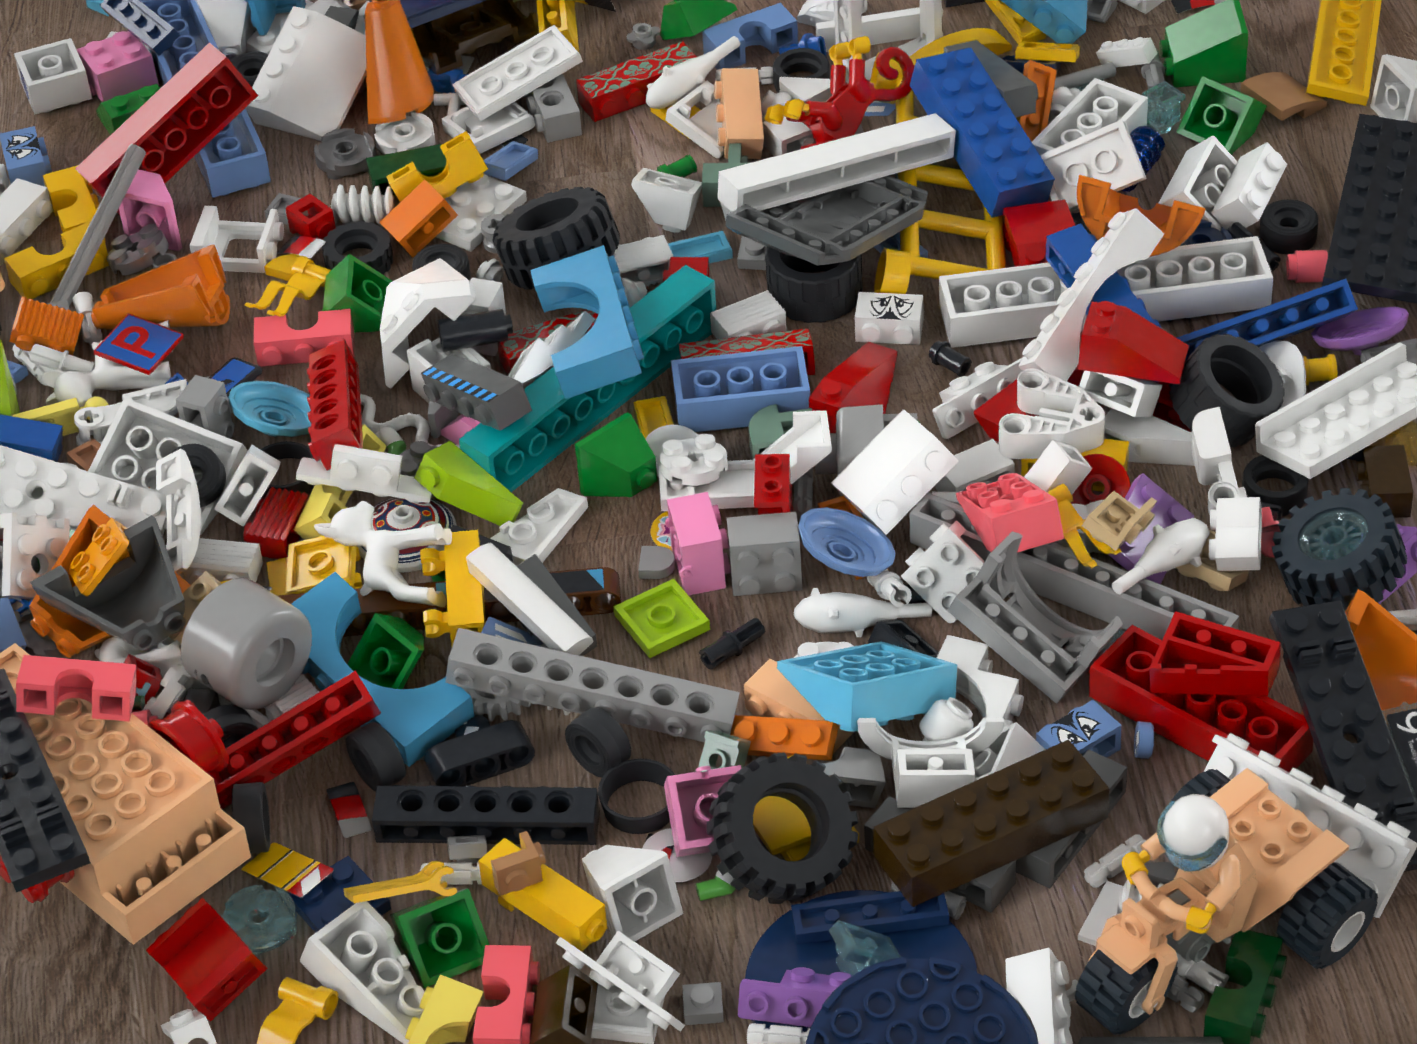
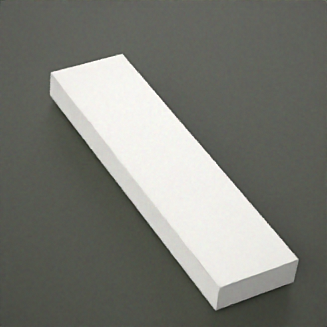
M920 7L861 16L862 37L868 36L871 45L920 37ZM835 20L815 23L816 37L822 36L824 38L826 52H829V49L836 45Z

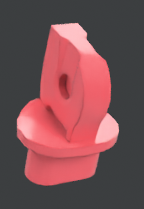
M1270 507L1262 508L1261 553L1268 558H1275L1272 551V546H1275L1273 535L1274 532H1281L1278 526L1279 520L1274 521Z

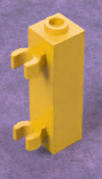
M478 530L452 532L451 544L444 545V550L442 551L434 548L420 550V560L424 576H434L441 571H445L448 612L434 609L423 612L427 638H437L449 632L451 645L453 646L458 628L479 633L483 630L486 623L484 586L469 573L466 557L480 547Z
M503 838L478 860L482 885L498 895V903L510 912L516 907L557 936L562 937L581 952L593 942L598 941L604 935L606 929H608L605 904L545 864L541 865L543 881L527 886L519 891H513L500 896L494 885L491 860L521 850V848L506 838Z

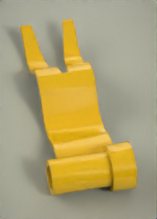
M299 256L293 263L291 278L287 284L275 280L271 281L257 303L247 302L245 306L249 308L254 307L259 310L266 309L270 306L278 292L282 291L283 294L276 310L267 311L269 315L282 317L288 312L295 297L310 300L321 286L325 287L326 275L331 270L316 265L309 258Z
M1062 483L1047 492L1057 499L1064 539L1083 566L1092 569L1097 566V563L1087 552L1077 531L1078 529H1081L1102 553L1117 555L1122 552L1120 548L1115 551L1104 542L1097 541L1088 530L1082 527L1085 519H1082L1072 506L1073 498L1065 484Z
M290 977L284 978L278 990V997L283 1001L264 1020L257 1044H295L299 1033L315 1017L328 1020L333 1015L338 1003V992L324 986L316 988Z

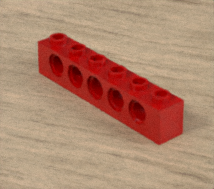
M344 339L309 354V368L306 369L310 382L307 383L310 393L307 401L311 409L307 413L311 426L308 427L311 442L308 443L313 458L316 461L321 460L326 470L331 469L332 453L335 444L363 449L359 365Z
M356 670L226 748L230 759L227 767L221 772L211 771L209 773L214 778L221 809L232 804L234 784L256 782L265 784L381 714Z

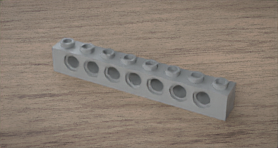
M461 628L457 630L448 658L445 682L462 688L475 689L497 696H505L532 704L562 709L567 712L582 714L590 708H598L608 713L618 723L701 742L706 741L704 738L706 731H720L731 734L740 692Z

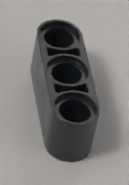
M508 720L432 746L426 752L424 761L437 786L464 787L527 765L534 758L535 749L521 722Z

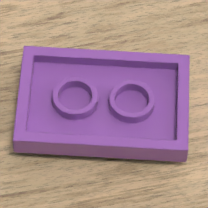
M1143 473L1134 479L1125 499L1140 509L1151 497L1157 500V503L1151 512L1155 514V517L1149 526L1139 533L1131 545L1125 541L1119 547L1122 552L1117 555L1108 554L1127 571L1135 567L1147 545L1153 540L1154 526L1158 524L1162 528H1166L1176 522L1194 518L1191 512ZM1167 571L1150 575L1145 579L1161 584Z

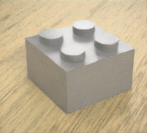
M796 512L727 517L733 596L802 590L800 538Z

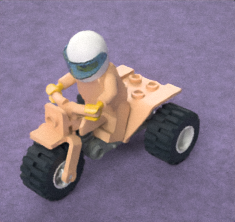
M1248 768L1232 780L1217 769H1208L1206 772H1201L1187 782L1165 807L1158 819L1157 832L1141 844L1142 851L1139 854L1137 852H1130L1123 857L1122 867L1130 884L1136 886L1142 899L1136 903L1131 898H1128L1122 904V912L1107 919L1102 934L1096 941V950L1091 955L1077 983L1076 1003L1115 1035L1125 1034L1142 1024L1162 1007L1177 974L1178 959L1176 952L1187 961L1193 960L1197 963L1207 955L1215 941L1217 943L1223 941L1229 944L1231 942V935L1239 931L1244 933L1250 930L1284 904L1286 905L1277 927L1278 938H1282L1286 946L1314 968L1323 969L1332 965L1345 956L1363 936L1372 921L1378 903V895L1375 893V890L1341 864L1334 862L1349 850V845L1328 829L1322 831L1314 825L1303 812L1292 808L1268 789L1269 784ZM1165 853L1170 862L1179 869L1174 880L1157 888L1148 877L1145 863L1149 860L1154 861L1161 854Z

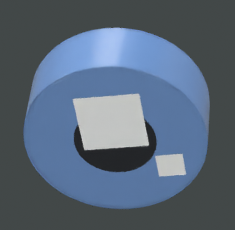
M1137 721L1134 734L1135 758L1149 759L1152 756L1154 746V726L1151 722Z

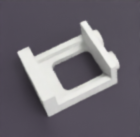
M204 206L189 245L190 251L193 253L214 244L224 271L265 273L264 266L277 256L278 241L283 239L284 224L279 222L277 209H271L266 223L221 221L219 220L217 206ZM232 239L260 240L257 246L258 259L225 258L224 255L229 241Z

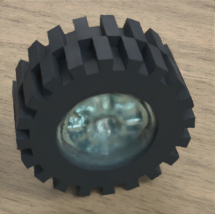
M1340 488L1339 495H1333L1331 490L1321 492L1323 498L1315 501L1313 496H1310L1304 500L1306 505L1304 508L1300 509L1295 505L1289 510L1291 519L1282 518L1278 524L1281 532H1274L1273 542L1275 546H1272V551L1288 592L1298 605L1302 603L1303 606L1341 600L1344 611H1346L1358 589L1368 594L1378 603L1384 599L1382 594L1384 589L1392 592L1397 587L1394 577L1402 579L1405 573L1403 564H1407L1406 548L1391 509L1387 503L1383 504L1381 497L1373 494L1369 498L1367 490L1358 489L1356 494L1352 495L1350 488Z

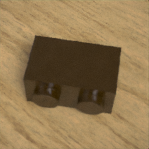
M1404 445L1367 446L1362 449L1361 460L1355 463L1356 481H1362L1360 489L1367 490L1369 498L1373 494L1381 497L1383 504L1387 503L1394 518L1411 517L1413 488Z
M568 965L540 981L537 988L529 1044H590L598 983L572 965Z

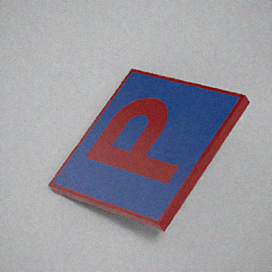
M128 313L93 352L94 355L150 375L181 342L184 334Z

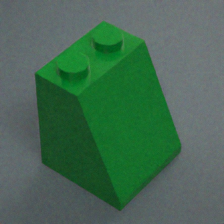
M1225 0L1165 27V39L1160 40L1159 43L1160 56L1164 58L1165 75L1171 77L1173 88L1198 86L1202 76L1220 84L1245 81L1248 30L1239 0Z

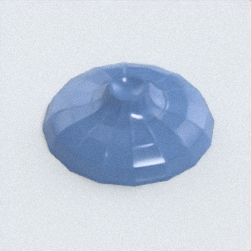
M828 507L810 509L801 515L798 530L803 546L815 559L825 564L828 568L843 574L867 577L877 576L893 565L896 553L891 541L879 528L864 518L844 510Z

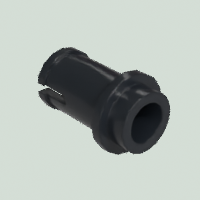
M936 341L929 350L928 356L933 364H941L959 377L964 376L971 367L972 361L970 358L952 349L947 341Z

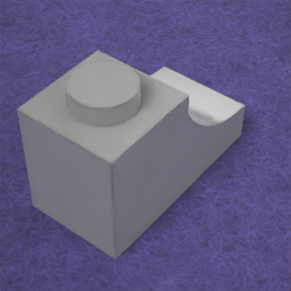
M844 747L838 760L822 763L826 766L823 771L830 777L835 773L842 782L838 784V787L842 793L849 791L853 802L848 805L876 807L886 783L879 754L872 750Z

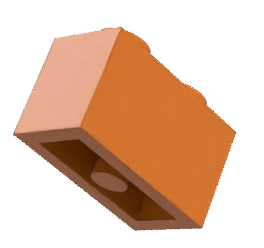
M424 180L379 223L413 258L451 223L458 214Z

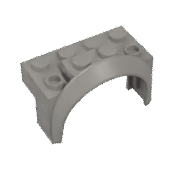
M1012 531L989 554L977 576L954 598L947 611L1057 704L1090 670V666L1104 653L1123 624L1120 618L1116 616L1106 628L1089 630L1067 621L1049 608L1032 590L1019 568L1017 551L1023 536ZM1008 595L1010 599L1005 602L1003 599Z

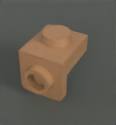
M527 831L519 833L520 851L491 860L494 885L500 896L513 891H519L527 886L543 881L541 865L546 863L545 855L540 843H533Z

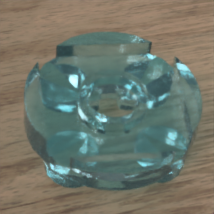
M253 885L237 891L225 903L226 910L223 916L221 914V917L256 956H259L262 952L278 948L297 934L295 904L291 896L283 889L275 887L276 891L264 890L263 885ZM259 915L261 918L267 917L262 922H253V917Z

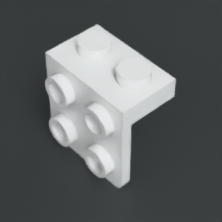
M957 520L949 528L943 523L929 537L933 544L925 552L919 547L905 561L910 567L901 575L948 623H954L957 620L947 611L954 598L977 576L985 562L960 537L966 529Z

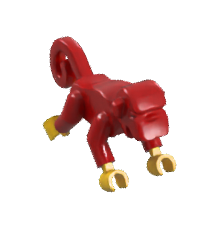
M857 37L849 42L833 45L829 49V56L834 61V65H831L830 93L832 96L826 102L806 101L804 103L800 99L787 101L785 106L781 104L770 106L767 108L765 121L781 125L783 118L786 117L787 121L802 122L811 130L816 143L823 140H837L855 135L867 107L873 101H896L910 93L912 90L910 82L915 66L909 55L901 48L888 47L883 49L876 58V67L879 74L887 80L898 78V71L889 64L890 60L893 59L900 65L903 78L899 86L894 89H875L874 84L865 78V60H862L861 54L870 52L871 44L869 37ZM852 55L853 59L849 60V83H847L846 66L843 65L842 60L850 59ZM816 143L802 146L800 149L815 146Z

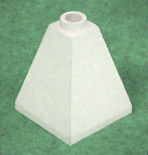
M195 0L219 51L229 60L246 53V41L253 35L255 30L251 22L249 3L245 0Z
M1388 54L1382 55L1370 107L1380 117L1417 123V61Z
M605 845L598 850L589 852L582 858L586 877L593 895L605 904L607 926L612 937H614L617 931H620L635 942L683 914L668 854L664 851Z

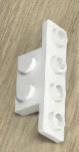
M1024 357L1008 366L986 362L978 365L973 374L952 380L949 383L950 387L939 393L943 403L932 411L942 438L949 439L977 423L974 410L1018 378L1020 372L1023 371L1018 365Z
M335 444L332 453L331 469L326 470L321 460L316 461L315 459L303 457L296 472L297 480L305 481L311 485L324 484L339 487L345 491L369 492L378 497H397L412 503H429L432 497V493L415 480L414 477L400 474L401 455Z
M620 931L616 932L597 961L591 959L562 937H559L556 941V944L566 950L562 956L566 961L579 970L584 965H587L594 970L590 977L607 990L614 984L622 990L618 997L637 1010L641 1004L648 1008L650 1012L646 1017L662 1029L666 1030L669 1025H672L680 1032L685 1025L658 1006L680 975L675 969Z

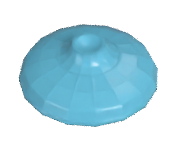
M268 381L240 383L231 389L228 397L230 407L234 415L247 426L269 436L293 437L309 434L308 427L311 426L307 413L311 409L307 397H310V394L293 386Z

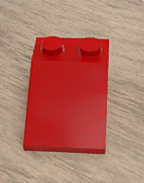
M1065 199L1003 208L1015 267L1048 263L1046 260V236L1075 226Z
M1109 301L1091 302L1081 334L1078 370L1180 385L1189 345L1125 306H1119Z

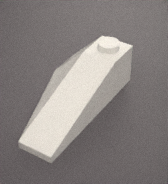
M367 901L355 903L308 938L300 962L324 987L337 991L338 997L403 1044H408L409 1040L405 1039L409 1024L413 1017L420 1019L423 1013V1009H420L419 1006L424 990L416 984L409 970L410 963L406 955H401L393 939L395 934L390 924Z

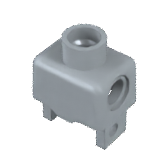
M883 404L840 408L836 414V433H830L832 452L815 465V473L837 474L838 476L898 414H883ZM909 413L917 420V413Z

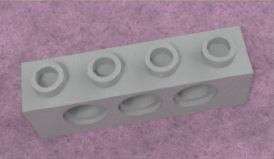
M563 73L523 96L526 97L530 115L535 114L534 122L537 132H543L547 143L582 135L580 111Z

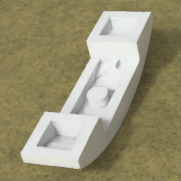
M182 449L156 461V490L166 495V549L173 569L177 574L186 571L191 565L198 548L201 530V509L197 483L188 456Z

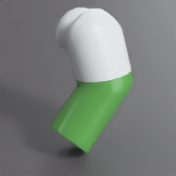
M384 426L375 433L387 446V453L400 455L406 450V443L394 428Z
M718 870L714 879L696 883L699 901L732 894L736 889L730 884L734 878L728 872L722 876Z

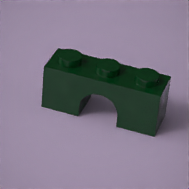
M1251 930L1244 933L1239 931L1234 934L1226 957L1225 974L1229 976L1228 981L1240 984L1243 988L1228 989L1215 986L1205 1014L1203 1037H1221L1223 1044H1252L1254 1037L1261 1039L1267 1018L1266 1015H1263L1265 1007L1272 1008L1276 996L1277 986L1273 985L1275 978L1282 979L1287 964V956L1281 955L1282 938Z

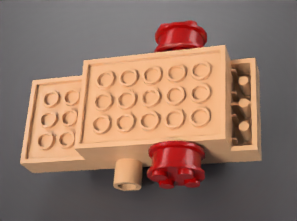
M16 643L0 653V669H5L15 694L16 681L23 655H30ZM81 698L63 700L57 705L54 715L24 713L91 862L22 890L21 892L30 903L42 902L49 895L48 889L60 882L134 945L251 858L245 828L220 808L214 778L209 775L211 771L221 772L230 761L224 743L221 740L224 732L218 722L213 718L207 719L190 700L178 701L171 708V714L164 719L154 718L148 725L132 713L130 722L93 719L92 704ZM0 856V876L7 883H11L5 864Z

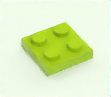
M671 579L613 606L616 619L649 658L710 630V620L675 579Z

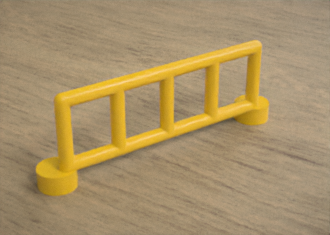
M875 58L870 82L874 84L875 89H894L899 86L903 74L900 65L895 60L891 59L889 64L898 71V78L887 80L879 74ZM913 90L904 98L884 102L895 104L896 124L918 118L914 116ZM928 164L898 173L899 180L916 187L917 181L975 191L960 169ZM984 205V220L924 210L921 220L900 231V251L887 248L882 250L876 269L874 293L906 294L910 275L939 280V276L1006 268L1003 215L991 218ZM919 228L984 239L986 242L987 269L920 257Z

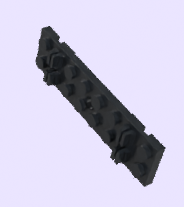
M1341 600L1272 611L1269 620L1276 640L1281 642L1284 651L1282 657L1291 682H1293L1330 787L1345 795L1342 802L1353 808L1357 803L1370 808L1378 813L1375 820L1386 826L1389 821L1401 825L1411 831L1408 838L1417 842V804ZM1344 735H1354L1357 742L1351 743L1344 738ZM1417 848L1404 872L1417 870Z
M3 668L0 669V856L17 893L91 862L29 722L23 712H16V694Z

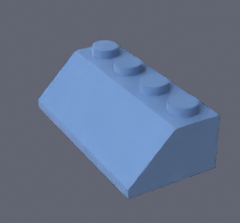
M802 346L671 360L678 425L685 426L694 432L748 427L751 418L756 412L774 404H777L779 413L809 409L810 388Z

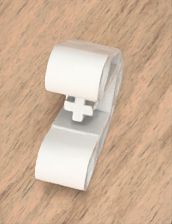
M1030 368L1020 372L1017 378L1018 408L1023 412L1039 416L1034 417L1011 413L1000 419L999 451L1004 457L1009 459H1038L1052 440L1076 447L1080 453L1102 445L1104 442L1105 412L1082 388L1039 369Z

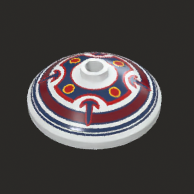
M393 497L375 505L372 515V529L376 531L411 530L435 523H440L442 528H451L453 525H456L451 511L433 499L429 503H412L406 499ZM357 546L361 557L365 560L367 549L364 546ZM428 546L400 550L397 570L399 572L421 570L420 550Z

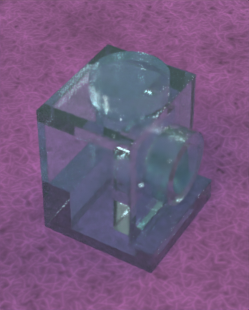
M1166 81L1142 93V96L1148 97L1147 127L1157 134L1168 133L1171 130V126L1180 121L1181 102L1185 100L1186 95Z

